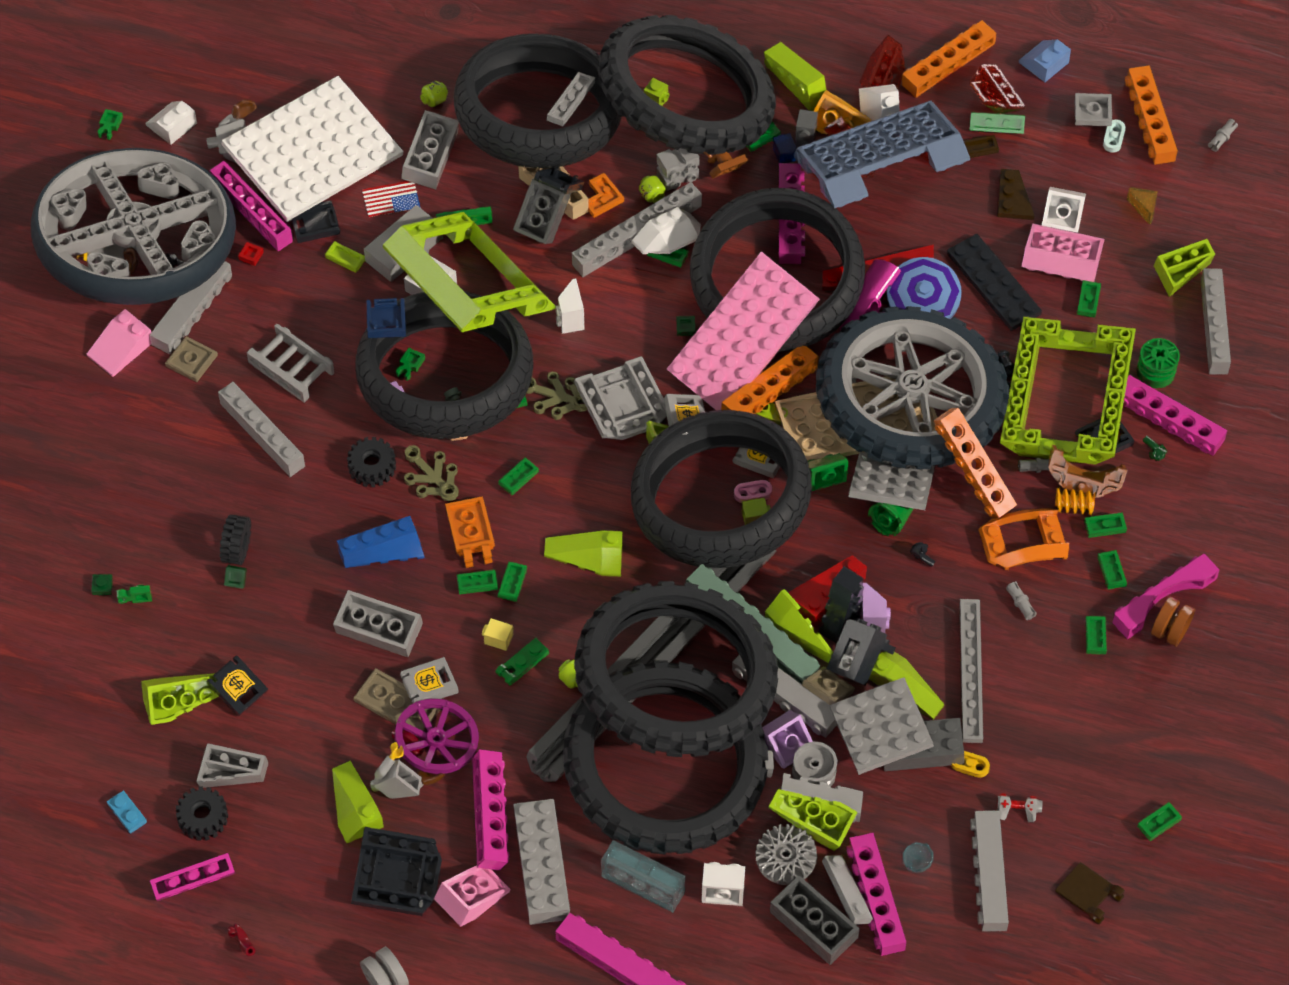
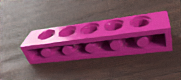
M225 161L210 170V174L225 189L232 205L277 251L293 242L291 229Z
M779 163V188H789L805 192V186H801V182H804V171H801L800 164ZM779 219V264H801V257H805V246H801V242H805V231L801 230V226H805V224Z
M1131 375L1128 376L1124 407H1128L1135 411L1137 415L1149 419L1153 424L1159 425L1169 433L1184 439L1186 443L1200 448L1202 452L1214 456L1225 441L1226 429Z
M479 749L472 758L477 868L501 870L509 861V852L507 851L508 833H506L507 815H505L507 800L504 796L506 781L503 778L505 762L502 760V752Z
M874 833L851 837L846 850L848 857L853 859L852 871L854 876H858L859 880L857 887L860 893L863 894L864 901L873 918L869 928L870 931L874 930L875 933L873 938L875 948L880 950L881 956L905 951L906 939ZM867 856L869 859L862 860L860 857ZM872 874L874 878H867L865 875ZM872 892H877V893H879L880 895L877 896V897H875V896H872L871 893H872ZM882 910L885 914L879 915L876 911ZM882 929H889L891 932H890V933H884V932H882L881 930H882Z

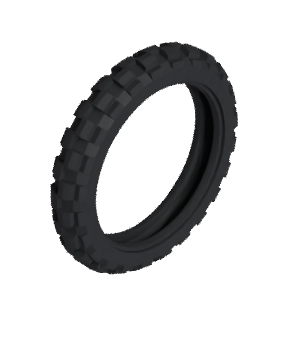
M657 15L646 16L627 22L622 28L619 27L613 31L605 41L598 59L599 80L602 82V89L609 102H612L613 108L621 117H626L628 124L634 129L646 133V137L655 142L659 140L666 143L667 147L676 150L680 148L686 149L687 153L694 154L707 152L708 155L738 151L745 148L746 145L750 146L758 141L769 128L775 114L776 97L773 94L774 87L759 59H754L752 52L745 45L741 46L738 44L736 38L728 33H721L718 31V28L710 24L703 25L695 19L687 17L679 19L674 15H665L660 18ZM652 48L677 49L704 58L723 70L737 84L743 94L746 111L735 118L723 121L696 120L672 112L656 103L639 88L630 73L628 59L640 51Z
M659 581L656 586H652L651 583L634 586L632 591L624 590L612 596L608 603H602L594 611L593 616L586 621L581 630L575 652L574 669L576 671L575 679L578 690L583 694V701L589 711L597 715V720L608 731L616 732L619 739L630 745L636 743L641 746V750L654 754L656 751L666 752V755L670 757H682L683 754H691L692 757L708 755L709 751L713 750L720 752L732 747L733 743L737 741H743L766 718L769 709L772 707L778 685L777 657L773 653V645L768 635L764 634L761 630L762 626L752 615L746 614L743 606L733 599L725 600L722 593L713 589L705 591L698 589L699 585L687 582L684 583V586L675 585L674 581ZM660 616L689 618L710 626L732 643L744 662L747 674V687L734 705L711 718L685 722L662 719L638 709L620 694L607 671L606 651L610 643L621 631L641 620Z
M654 660L652 663L647 664L640 662L628 665L626 669L616 670L609 674L614 686L627 701L654 694L676 695L704 706L716 716L734 705L741 697L736 688L730 683H725L717 678L718 675L706 669L703 671L694 668L692 664L679 662V664L668 663V660ZM583 699L577 704L567 726L564 739L565 777L568 780L570 792L575 802L582 808L583 814L592 824L595 823L602 829L601 832L613 840L616 838L625 843V846L639 850V848L648 850L654 854L665 855L672 852L677 854L691 853L695 849H705L717 844V841L722 838L728 837L753 812L763 791L768 771L765 768V760H768V748L765 743V733L762 725L756 727L753 733L743 741L734 743L737 755L736 777L730 790L719 803L709 810L690 818L661 820L646 817L630 810L607 790L598 774L594 759V741L602 724L597 720V715L589 711Z

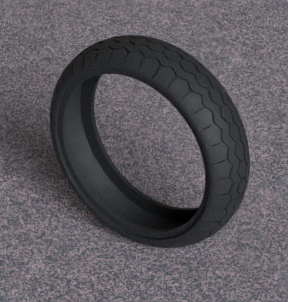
M520 34L505 37L484 46L465 63L458 75L454 88L455 113L466 136L478 148L490 156L522 167L555 168L585 160L597 153L611 140L618 129L622 117L613 108L612 102H609L602 89V82H600L598 75L599 54L582 43L556 35ZM532 71L548 72L573 80L577 73L580 72L595 78V83L589 91L597 99L600 106L592 115L575 125L553 130H534L518 127L495 117L481 104L478 95L490 83L510 74Z
M768 188L741 195L722 206L711 216L700 231L693 247L690 261V279L697 304L704 316L708 318L723 300V296L719 293L712 279L713 265L723 245L734 234L749 225L775 219L800 222L822 233L838 251L844 267L843 273L833 294L821 306L808 313L778 350V352L791 351L797 347L810 346L821 341L846 321L854 310L862 292L865 277V260L861 243L854 228L845 216L830 203L820 197L800 190Z
M464 291L471 299L483 297ZM425 292L404 298L406 337L431 328H457ZM401 300L397 301V306H401ZM508 310L496 312L493 325L471 331L489 338L505 352L510 364L503 376L490 388L469 398L455 401H430L416 398L400 391L383 376L379 369L386 353L405 337L368 338L366 328L356 353L355 369L357 382L364 399L371 409L385 422L401 431L424 438L432 437V439H455L471 436L490 429L506 419L525 397L533 374V352L529 338L522 325Z
M715 410L708 413L703 412L674 423L662 431L646 447L636 464L632 476L631 504L635 519L643 534L657 549L667 556L697 567L703 564L709 568H729L756 561L770 554L794 534L809 506L812 489L811 472L799 444L785 429L775 422L744 411ZM741 447L757 451L775 461L788 477L781 497L768 512L747 525L731 530L700 531L684 527L669 519L655 504L656 494L661 482L678 463L698 452L712 448Z

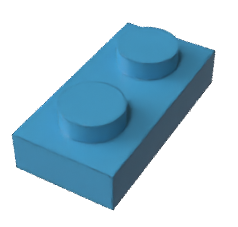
M124 790L107 801L108 806L130 834L147 823L146 818Z

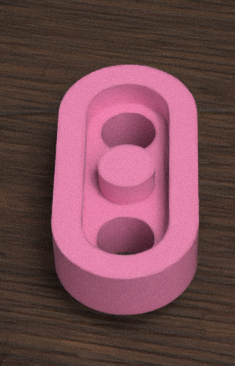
M766 480L741 483L734 489V498L739 503L760 498L767 500L772 495V485Z

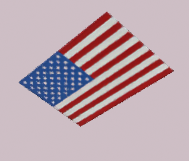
M410 181L362 190L368 217L410 210L415 205L420 207L415 183Z

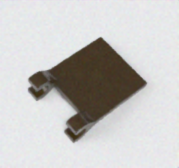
M1080 862L1057 887L1055 892L1084 911L1096 924L1100 925L1104 920L1103 915L1105 912L1099 909L1098 906L1109 894L1117 902H1120L1124 898L1123 893L1125 890L1118 885L1110 883Z

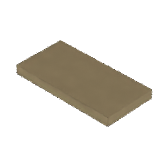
M376 668L353 698L356 703L395 725L401 713L413 704L403 683ZM424 709L430 723L441 709ZM418 712L407 719L406 723L424 732L426 731Z

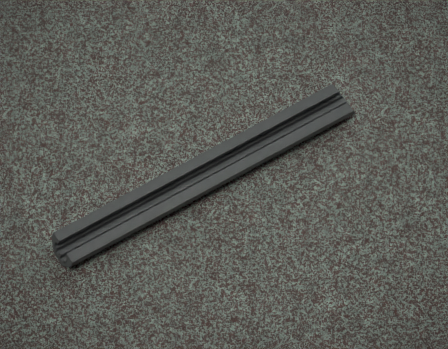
M774 550L770 554L744 565L711 569L720 580L726 581L736 593L777 551ZM658 617L607 670L608 674L616 670L621 671L626 669L628 665L640 662L647 664L652 663L654 660H668V663H670L706 624L684 617ZM583 695L528 751L526 757L531 771L537 774L544 782L557 781L565 773L563 748L566 730L577 704L584 698ZM601 725L595 740L606 730L603 725Z

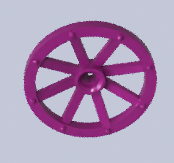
M425 699L408 706L399 716L395 728V742H397L398 749L402 746L404 750L402 757L415 768L434 774L451 773L467 765L475 755L479 741L478 728L471 715L459 705L443 699ZM424 709H443L437 727H432ZM449 711L463 720L462 723L446 732L443 730ZM418 712L427 733L406 723L407 719ZM468 728L471 743L448 740L447 738ZM404 729L424 740L406 745L403 740L402 730ZM444 746L466 749L468 751L460 759L455 760ZM429 747L425 761L417 758L410 752ZM435 750H439L447 760V764L431 763Z

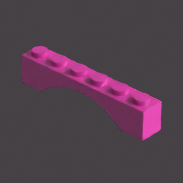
M1205 554L1199 557L1195 556L1188 565L1177 568L1173 575L1164 577L1158 585L1149 587L1143 595L1134 597L1125 607H1119L1114 612L1112 623L1128 640L1143 629L1148 612L1158 601L1180 590L1205 588L1217 579L1219 569Z

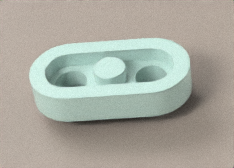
M1112 120V126H1107L1103 147L1108 152L1114 153L1121 149L1125 133V124L1122 121Z

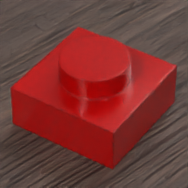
M246 242L238 257L239 260L256 266L264 251L262 247Z

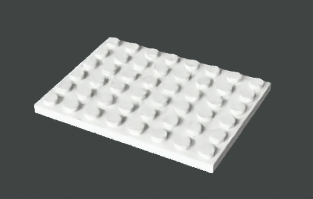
M339 76L223 139L221 143L286 222L403 155V150Z

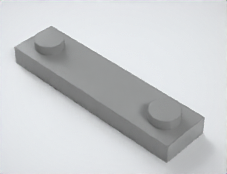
M578 72L547 114V121L564 126L594 85L595 78Z
M825 856L822 863L849 919L854 924H870L873 919L843 856Z

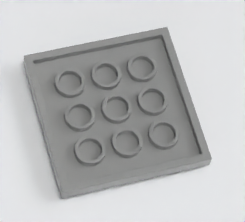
M860 452L849 497L925 510L935 465H932L931 469H915V466L906 465V468L892 466V462L883 460L880 463L868 458V453Z
M904 677L830 705L858 775L934 747Z

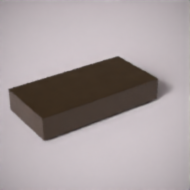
M995 135L964 140L970 158L999 153Z

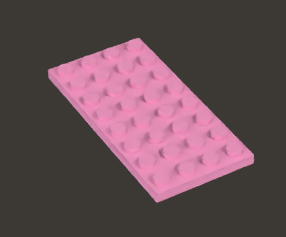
M761 252L668 366L667 370L715 410H721L722 401L747 383H751L761 373L820 299Z

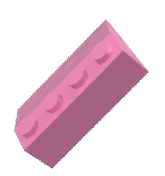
M1032 224L1021 267L1032 271H1044L1046 274L1062 275L1064 278H1076L1081 281L1094 282L1105 239Z

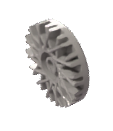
M779 824L778 828L774 826L773 830L769 831L768 829L767 833H764L762 839L758 841L756 850L758 868L768 880L774 883L789 885L798 875L806 879L815 867L817 860L814 840H812L811 835H807L806 830L797 829L795 825L790 827L789 824H786V827H781V824Z

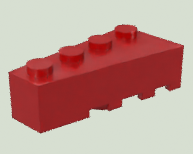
M853 555L788 592L801 607L798 610L804 619L809 618L814 628L821 622L823 615H826L827 610L825 606L829 600L828 595L832 581L843 566L864 579L866 578L867 566Z

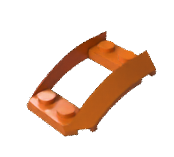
M1054 508L1028 509L1004 514L1000 518L990 519L979 528L988 562L995 566L999 564L1005 570H1009L1010 567L1029 562L1053 560V558L1067 559L1069 543H1065L1057 517L1059 510ZM1037 519L1044 544L1007 553L999 526L1016 521Z

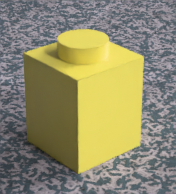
M492 618L488 625L485 624L482 631L484 644L507 651L514 635L513 625Z

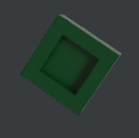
M676 316L677 336H694L696 333L695 316Z
M228 565L226 567L224 585L243 589L245 587L247 568Z
M93 574L92 595H112V574Z

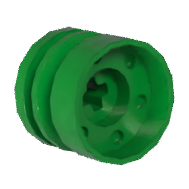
M1154 338L1142 346L1136 369L1137 376L1141 382L1152 388H1164L1172 383L1180 358L1179 350L1175 344L1163 338Z

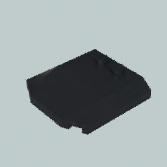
M365 827L351 904L422 916L433 903L437 892L442 858L438 852L436 840Z

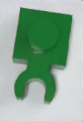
M105 109L99 122L98 137L101 138L102 134L107 133V140H110L112 138V130L117 131L120 126L123 113Z
M408 348L400 360V367L396 370L397 377L402 373H406L405 380L408 381L411 378V371L417 373L424 362L425 354Z
M137 585L130 587V590H117L118 603L123 604L128 601H132V603L151 602L152 593L150 585Z

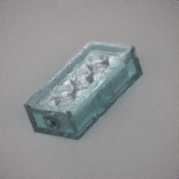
M614 840L601 859L603 878L672 913L685 894L684 875Z

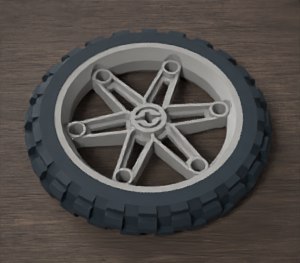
M907 306L906 310H899L898 307L883 308L880 313L871 311L861 315L859 320L856 319L855 321L851 320L841 327L839 333H835L828 341L825 350L822 351L816 373L817 399L820 401L821 411L825 419L831 422V428L840 438L847 439V444L856 451L868 453V458L880 463L883 460L892 462V466L906 468V465L915 466V469H931L932 465H938L941 468L955 464V456L945 446L946 441L943 436L939 435L937 431L932 432L929 407L945 411L951 408H959L982 448H984L992 440L994 434L998 432L1003 423L1009 399V385L1007 384L1004 366L998 360L999 356L991 345L985 343V338L975 329H967L966 323L955 317H952V319L944 317L943 312L932 309L930 312L921 311V307ZM893 343L896 367L865 360L862 357L874 348ZM912 343L935 348L944 352L945 355L920 366ZM906 351L912 370L904 371L902 352ZM943 365L946 366L944 370L932 379L926 378V374ZM963 367L970 379L973 397L943 385L941 382ZM872 371L896 379V381L893 382L869 372ZM851 377L861 379L884 391L861 407L854 395ZM929 392H933L935 394L954 400L955 403L930 395ZM894 394H897L900 398L881 409L878 408L880 404ZM919 402L923 418L921 423L918 422L913 404ZM905 408L913 432L890 427L878 420ZM955 427L952 428V435H953V436L956 435V428H955ZM963 443L961 448L965 452L966 445Z

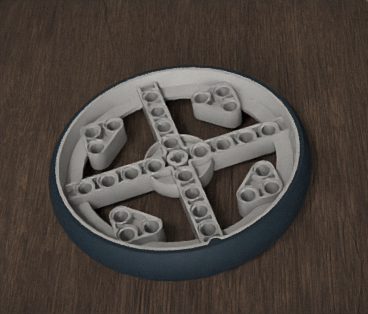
M124 148L104 151L70 164L56 174L43 188L35 203L31 217V237L36 254L43 266L57 281L70 290L90 299L123 305H141L166 301L199 287L211 278L225 262L232 248L236 230L233 205L223 186L212 174L197 163L182 156L145 148ZM138 175V188L140 191L167 199H174L179 195V185L190 191L192 195L151 207L144 203L132 202L117 177ZM95 183L111 209L107 220L58 235V224L64 230H71L77 225L86 210V193L83 189ZM208 216L209 226L204 221H195L191 224L181 242L182 259L185 262L173 268L156 241L160 230ZM113 244L123 248L132 247L137 251L151 275L129 277V264L126 260L98 252L87 256V266L81 264L73 257Z

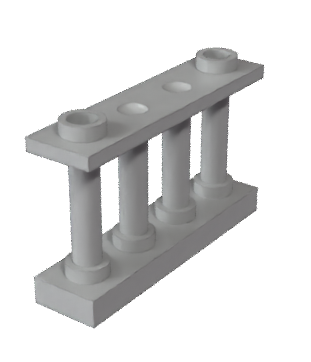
M276 324V337L261 352L251 348L247 352L248 363L305 403L309 399L308 386L324 371L330 375L334 374L333 362L330 358L322 356L291 334L288 328ZM282 341L287 343L290 347L275 362H271L266 358ZM296 351L301 353L304 357L291 370L285 372L280 368ZM312 361L318 365L303 382H299L294 378L308 362Z

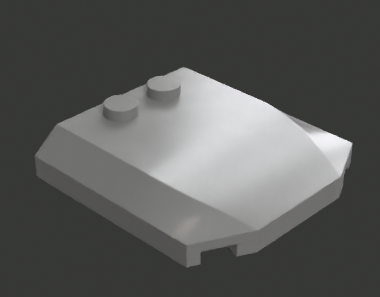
M642 356L626 361L623 366L596 375L590 373L574 380V384L602 438L624 440L646 432V423L648 421L661 424L667 417L664 398Z

